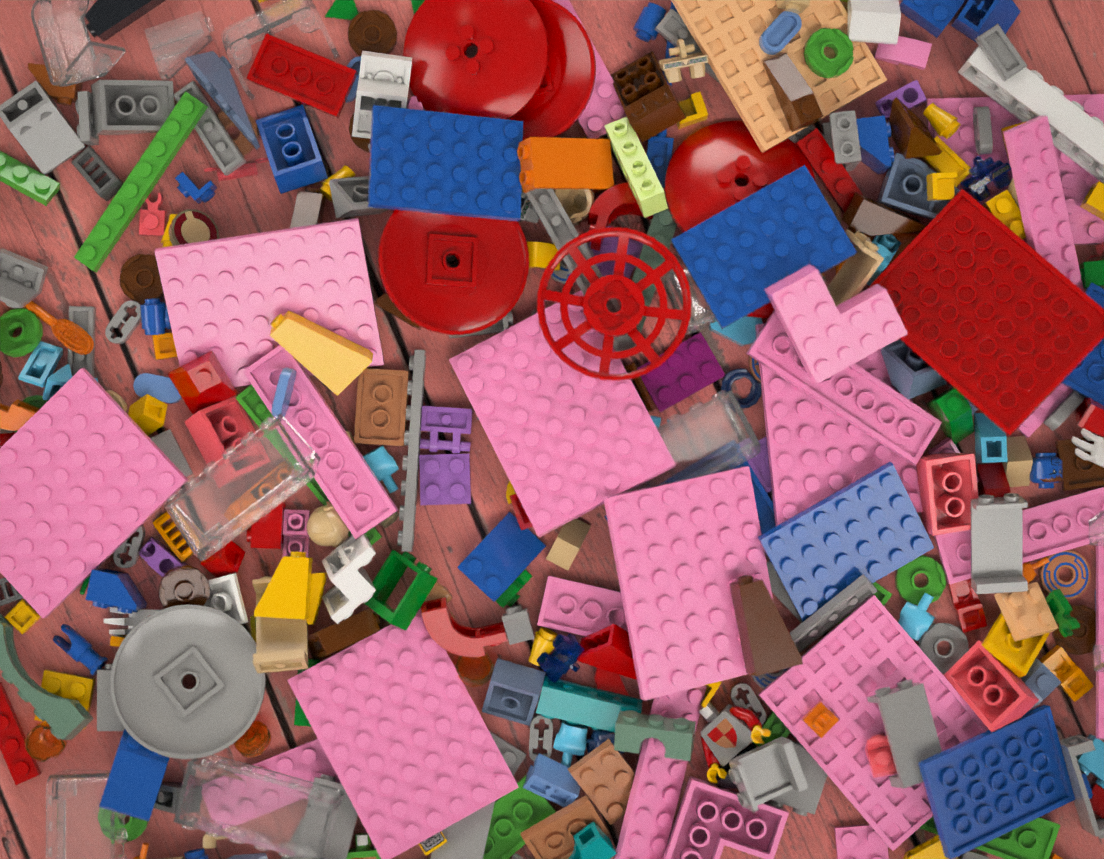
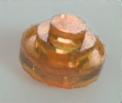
M254 721L244 735L234 743L235 748L242 756L248 758L258 756L271 743V731L263 722Z

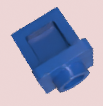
M181 172L175 178L180 183L177 186L178 190L186 198L191 196L198 204L202 201L204 203L208 202L215 195L214 191L217 189V186L211 180L199 190L185 173Z

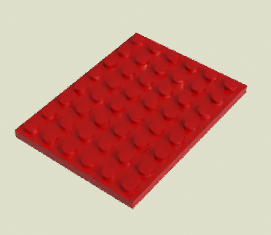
M963 189L868 287L870 288L878 284L887 290L908 333L899 338V340L1009 437L1104 339V309Z

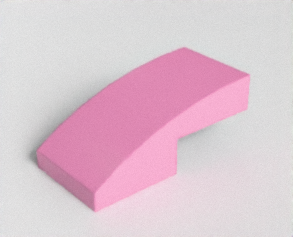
M898 36L896 45L878 43L874 58L896 65L901 63L924 70L932 44Z

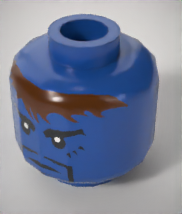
M1035 453V457H1032L1033 464L1029 477L1030 481L1038 483V488H1054V483H1059L1063 480L1062 459L1056 457V453Z

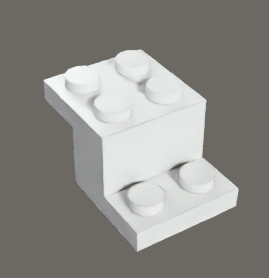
M362 51L352 136L371 139L373 105L406 108L412 65L411 57Z
M366 534L361 535L358 539L351 535L322 560L330 580L335 585L322 599L330 617L337 624L349 618L354 609L361 603L367 602L376 591L369 575L362 567L370 563L376 554Z

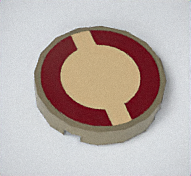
M187 209L178 213L169 227V237L173 246L219 239L218 227L213 219L206 213L196 209Z

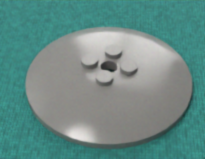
M178 605L149 615L128 633L113 661L110 690L112 703L120 722L138 743L166 757L196 759L226 749L242 737L250 728L263 702L266 678L265 673L257 674L253 664L256 642L238 621L210 607ZM187 674H192L196 677L197 683L192 689H187L183 686L182 680Z

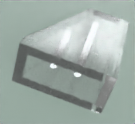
M198 11L144 29L160 78L163 81H169L187 65L184 59L188 56L197 55L213 40L211 32L215 30L210 16L205 17L202 11Z

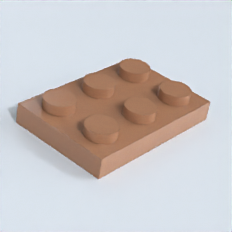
M365 368L358 375L354 443L405 446L404 435L406 430L409 371Z
M608 739L568 768V770L611 825L625 815L635 772L619 751L614 750L613 743Z
M585 795L520 834L535 859H568L574 850L573 836L592 821L607 836L610 833L588 796Z

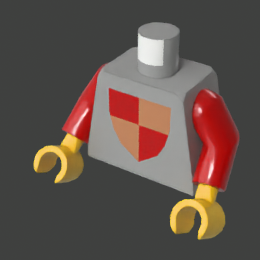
M709 702L706 707L699 711L708 722L700 731L703 752L709 768L707 772L708 780L717 783V773L720 778L725 779L727 774L725 770L719 768L720 764L724 767L729 760L733 759L752 741L764 744L761 734L765 737L770 736V730L762 728L761 722L752 710L728 704L719 712Z

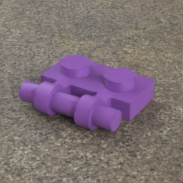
M422 406L420 431L430 432V439H420V449H429L430 452L450 450L452 453L460 454V451L470 452L471 442L461 441V434H471L473 409ZM439 432L453 433V441L438 440Z

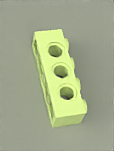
M627 116L604 125L607 138L610 139L612 151L644 218L668 209L664 190Z

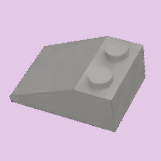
M98 80L91 85L95 135L157 133L175 107L173 81Z

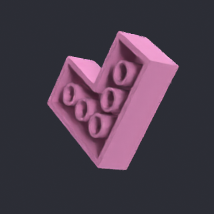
M809 264L764 289L809 378L816 384L908 334L887 290L878 284L836 306L819 271Z
M690 776L663 859H720L724 845L764 859H774L789 812L786 808H779L768 802L758 805V811L752 812L743 808L737 798V793L739 792L717 787L713 783Z

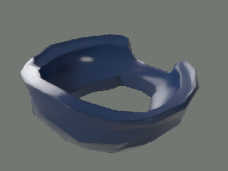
M740 368L728 372L721 385L725 400L734 407L741 409L750 408L761 397V384L747 369ZM745 377L752 383L750 393L746 398H736L731 392V386L734 381Z

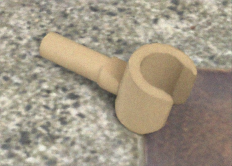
M237 829L218 834L215 832L205 833L203 836V848H216V840L237 836Z

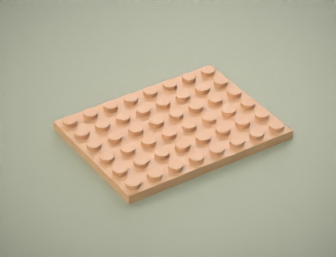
M671 0L703 55H708L710 67L762 153L805 129L802 128L791 132L764 68V61L787 53L813 91L823 114L822 118L887 81L865 42L851 41L854 48L853 63L839 77L829 79L820 77L812 72L806 64L804 57L805 43L813 33L821 28H835L847 35L848 13L840 0H810V5L802 13L798 14L802 21L801 29L775 55L763 52L759 45V38L771 23L785 11V9L777 7L776 0ZM830 47L824 48L825 56L833 59L835 57L834 50Z

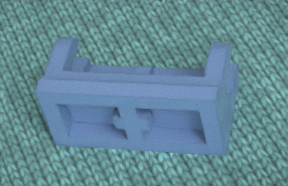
M540 753L536 756L534 766L530 765L525 783L523 784L524 789L562 807L573 803L579 796L580 785L570 774L569 767Z

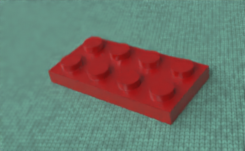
M266 33L246 79L273 92L339 118L358 72Z

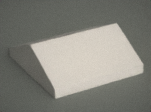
M848 0L847 36L851 41L897 44L901 20L898 0Z
M236 573L208 580L210 596L204 606L219 610L240 624L247 623L248 618Z

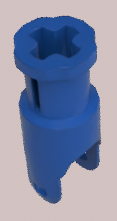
M62 624L61 630L69 636L72 644L60 636H54L53 641L76 662L80 661L90 670L92 676L96 675L97 670L105 666L108 658L100 656L93 650L92 644L71 626Z

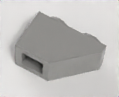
M521 605L506 608V613L502 615V620L509 644L512 645L534 639L535 636L528 609H522Z

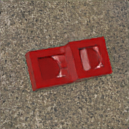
M971 578L948 584L961 631L965 633L986 627L987 623L983 606L979 601L978 594L971 587Z

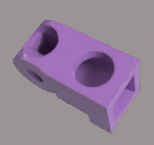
M915 80L879 99L875 104L880 115H885V120H889L892 102L896 97L910 110L925 104L927 99L918 81Z
M153 537L138 552L147 564L161 577L177 566L187 565Z

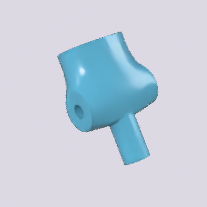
M383 445L365 454L363 458L377 479L383 481L389 493L396 491L398 487L391 475L399 470V466L393 456L386 451Z
M924 593L918 605L906 602L900 612L898 623L916 641H919L922 635L928 631L935 619L933 615L926 611L934 598L928 593Z
M565 720L562 721L553 745L554 749L563 752L561 764L570 768L573 755L584 756L588 730L586 725H572Z

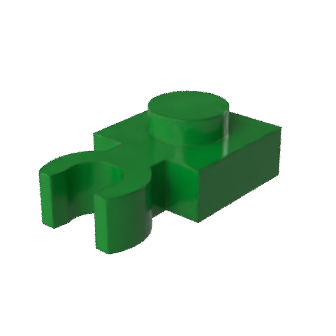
M525 569L500 595L496 602L502 608L506 604L511 607L520 598L518 591L532 578V575Z
M1060 589L1053 590L1045 598L1056 624H1059L1061 635L1063 637L1072 636V630L1080 628V624L1069 614L1073 609Z

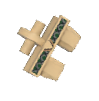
M678 39L677 47L669 48V55L679 56L659 60V66L664 71L669 83L681 81L680 68L688 66L690 77L700 78L705 76V63H708V55H703L702 52L687 55L686 53L695 51L694 44L685 45L683 39Z

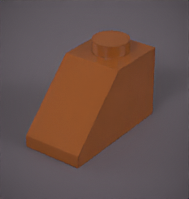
M28 63L27 68L48 95L57 101V104L72 106V102H76L78 92L82 90L84 75L78 68Z

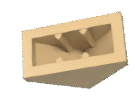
M1025 436L1007 437L1008 462H1002L1009 486H1029L1033 458Z
M577 518L564 524L546 559L569 570L591 526Z

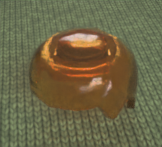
M485 652V656L481 657L460 656L458 657L455 669L463 684L472 688L481 687L490 681L494 671V662H492L487 652Z
M47 722L34 726L24 740L25 750L30 757L39 762L59 757L67 746V740H59L51 733V726Z

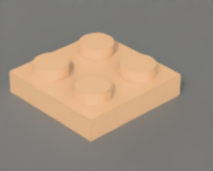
M1038 582L1028 584V591L997 593L994 595L1015 642L1050 633L1058 629Z

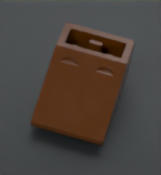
M653 51L611 74L614 81L613 86L629 123L642 142L686 118Z

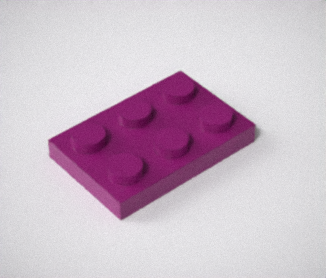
M700 332L682 342L666 362L650 373L641 376L650 397L661 413L725 376V373ZM650 361L638 367L637 370L649 365Z

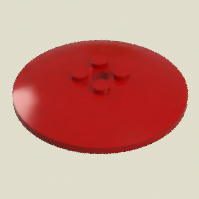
M425 0L412 18L404 42L403 56L412 58L409 86L414 96H417L418 102H421L427 111L509 120L530 103L545 77L549 59V42L543 19L530 0ZM472 44L477 45L478 52L476 56L468 58L466 54L467 48Z
M530 0L543 19L549 42L548 65L543 82L534 98L522 111L509 120L523 121V140L529 137L556 138L578 120L591 98L596 78L595 53L587 31L569 10L552 0ZM472 44L467 48L466 54L468 58L476 56L478 52L477 45Z
M724 121L698 130L684 140L677 148L666 171L665 197L673 220L684 233L804 165L814 181L815 177L809 161L791 140L786 139L762 153L743 121ZM743 178L748 182V185L740 187L736 185L735 180Z
M395 210L388 219L381 234L378 249V266L383 286L389 298L409 320L422 328L439 334L466 335L489 328L513 309L526 285L529 271V252L525 235L518 221ZM447 255L457 257L458 266L456 268H451L446 264L445 259Z

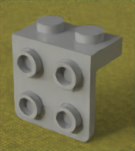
M1 248L0 301L5 302L11 308H23L41 294L48 267Z

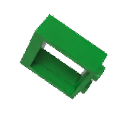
M392 550L372 582L376 591L364 604L390 624L406 631L438 578L430 573L432 568L420 561L417 564L415 562L417 558L414 555L405 551L401 554ZM407 567L417 573V576L397 608L393 609L385 602Z

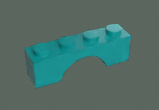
M592 821L573 836L574 850L568 859H611L617 853L610 838Z

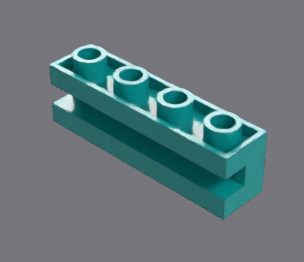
M545 676L536 713L548 719L557 718L565 720L572 725L582 724L590 726L594 730L602 729L615 733L619 712L632 710L641 714L643 700Z

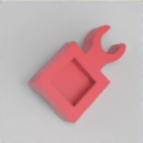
M158 193V200L151 202V194H149L145 200L148 210H140L139 235L163 237L167 220V212L160 210L163 196Z

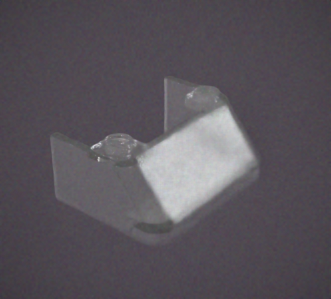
M36 0L32 6L31 19L49 80L54 86L66 87L104 77L126 52L123 47L91 41L84 15L93 6V0Z
M280 0L227 26L222 31L221 41L227 57L244 92L250 100L255 97L240 67L245 66L252 59L253 51L250 45L263 40L266 33L273 35L294 24L304 33H312L321 29L335 59L340 57L312 0Z

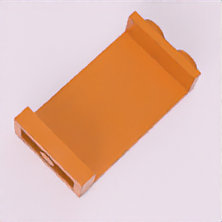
M529 137L519 142L517 155L520 160L521 172L519 180L523 193H528L535 189H593V193H603L614 186L610 139Z

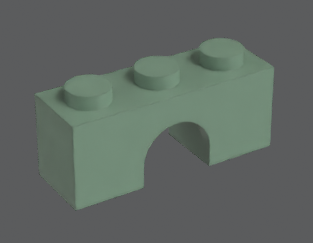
M632 710L620 711L615 726L614 750L639 754L644 739L656 738L664 744L665 758L690 761L694 749L696 722L685 718H667L659 714H640Z

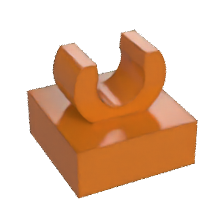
M820 701L802 719L820 738L839 721Z

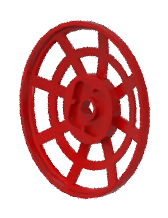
M607 227L583 233L567 242L556 252L541 277L537 293V313L545 340L562 362L574 371L587 377L603 381H623L650 373L673 355L688 329L692 299L685 272L677 258L666 246L640 231L628 228ZM619 237L616 253H603L586 260L577 248L586 242L598 238ZM629 239L639 241L651 247L666 261L653 270L641 259L627 254ZM569 254L577 267L567 278L562 293L547 290L548 282L555 268ZM615 261L613 275L599 278L591 268V266L601 262ZM625 262L638 267L647 276L637 283L624 277ZM671 269L676 274L681 287L683 310L667 308L666 291L660 278ZM583 273L591 285L584 297L571 295L570 290L574 282ZM652 284L656 287L660 307L645 306L642 292ZM611 299H616L621 303V309L616 313L610 312L606 307L607 302ZM545 300L560 303L561 319L567 334L557 341L552 337L546 321ZM568 305L583 307L586 321L576 328H573L571 324ZM642 317L658 318L653 331L645 339L636 328ZM666 319L681 320L680 328L674 341L659 357L650 345L660 334ZM591 329L604 335L602 350L589 345L581 336ZM626 334L637 345L624 351H612L614 337ZM575 342L584 351L601 357L599 372L589 370L577 364L562 349ZM642 352L650 361L649 365L632 372L609 374L611 359L628 358Z

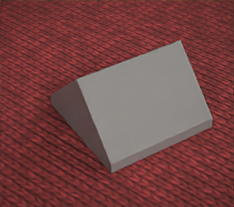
M369 176L330 179L329 185L336 218L381 214L389 210L368 207Z

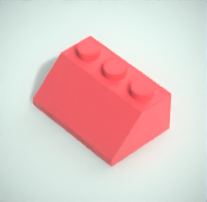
M236 396L199 410L185 421L219 488L235 482L272 462L244 408L236 400Z
M937 453L921 456L916 464L923 511L921 512L922 523L927 533L934 536L971 530L970 499H978L974 453Z
M979 640L944 676L988 729L994 732L1021 718L1039 699L1021 678L1017 677L982 646L983 641Z

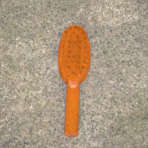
M33 301L24 306L51 326L55 337L73 352L87 355L93 350V339L76 323L67 319H56Z

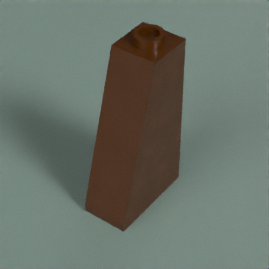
M744 575L738 577L737 582L729 583L746 673L760 676L803 664L802 658L763 580L753 578V575Z

